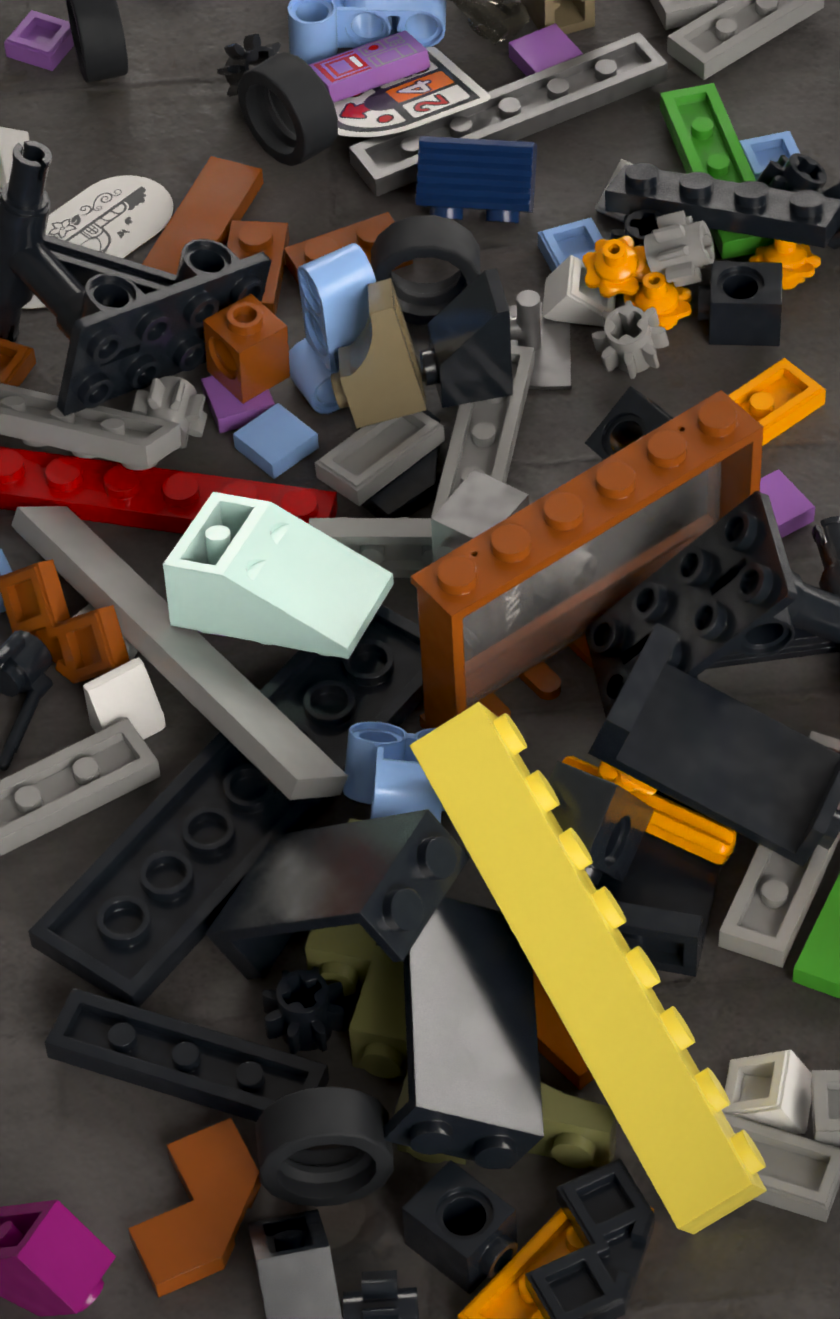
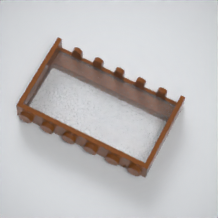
M720 390L411 575V583L417 588L425 713L420 715V726L423 729L437 728L477 702L483 704L498 717L507 713L511 718L510 709L494 692L518 677L540 698L544 700L557 698L561 693V679L544 661L568 646L588 666L593 668L585 636L586 627L756 491L760 492L763 426Z

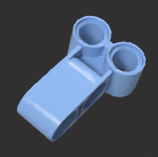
M291 0L287 7L290 54L298 56L308 65L336 55L338 48H357L404 30L425 48L432 47L444 38L446 30V0Z
M351 243L298 268V282L306 338L296 343L289 350L290 378L313 410L320 414H330L340 409L331 383V374L339 372L338 348L353 343L363 331L369 317L368 284L376 282L367 256L356 243Z
M368 721L352 725L348 733L345 773L348 775V778L343 788L344 795L357 802L371 804L370 819L428 809L441 823V812L445 811L409 746L436 728L423 729L413 734L407 733L398 726L383 722Z

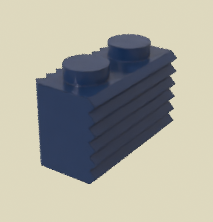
M420 136L416 205L430 207L429 215H436L451 220H463V210L468 209L486 210L485 221L519 223L520 212L533 213L537 144L524 141Z

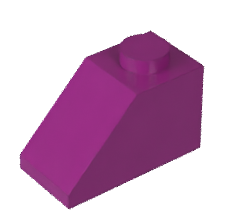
M58 1199L0 1207V1297L39 1317L77 1314L89 1307L101 1293L104 1286L102 1277L116 1258V1255Z

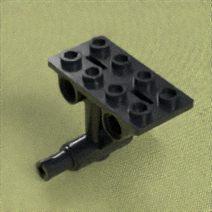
M24 141L23 146L18 143L13 148V161L9 182L0 189V338L8 340L9 336L11 342L17 340L22 307L30 302L34 295L56 317V326L70 340L57 402V408L64 416L79 412L85 408H95L107 400L133 390L144 389L152 384L154 378L160 379L182 371H191L200 364L206 363L203 320L249 294H252L262 302L272 262L264 252L240 260L222 243L209 239L192 240L183 247L177 273L174 275L45 235L51 207L50 198L45 190L48 168L52 161V153L48 147L36 141Z
M756 491L588 625L585 629V636L605 717L607 718L656 623L680 634L666 663L698 680V675L706 669L835 652L840 653V516H833L820 521L825 536L820 526L815 525L812 529V536L817 544L824 567L819 581L820 588L803 582L800 575L790 569L770 498L768 495Z

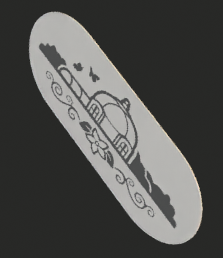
M133 175L110 177L91 185L52 212L48 217L45 235L119 258H125L167 226L173 214V201L169 192L162 185L151 179ZM34 295L31 301L23 306L22 309H39L46 306Z

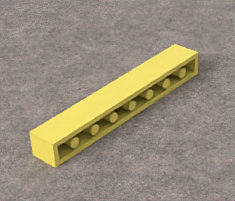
M477 702L410 744L412 752L677 1229L696 1234L766 1192L767 1189L757 1173L766 1167L763 1157L745 1130L735 1134L722 1112V1109L730 1105L725 1090L710 1068L707 1067L701 1072L698 1070L687 1050L689 1046L695 1043L689 1027L674 1006L664 1010L652 989L653 986L661 982L656 969L640 946L630 950L618 929V927L627 922L620 906L605 886L599 890H596L584 869L591 865L593 860L578 834L572 828L563 832L551 811L560 805L559 800L551 785L539 770L530 774L519 755V752L527 748V744L510 716L504 713L498 717L483 704Z

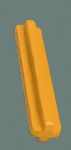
M567 756L562 761V763L599 777L598 767L579 758ZM638 792L631 793L654 808L645 832L717 865L724 864L732 854L736 844V831L656 793L652 796H646Z

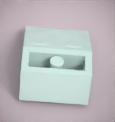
M212 492L163 563L170 626L349 659L394 584L393 573L269 501Z

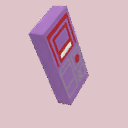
M406 30L309 64L324 82L333 103L431 67L428 50Z

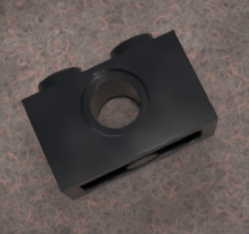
M557 761L549 779V784L554 790L560 805L551 810L563 832L572 828L587 848L593 863L584 869L594 885L598 886L602 874L624 882L654 812V808L617 784Z

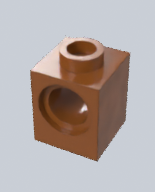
M252 294L203 320L207 371L242 404L290 377L288 326Z

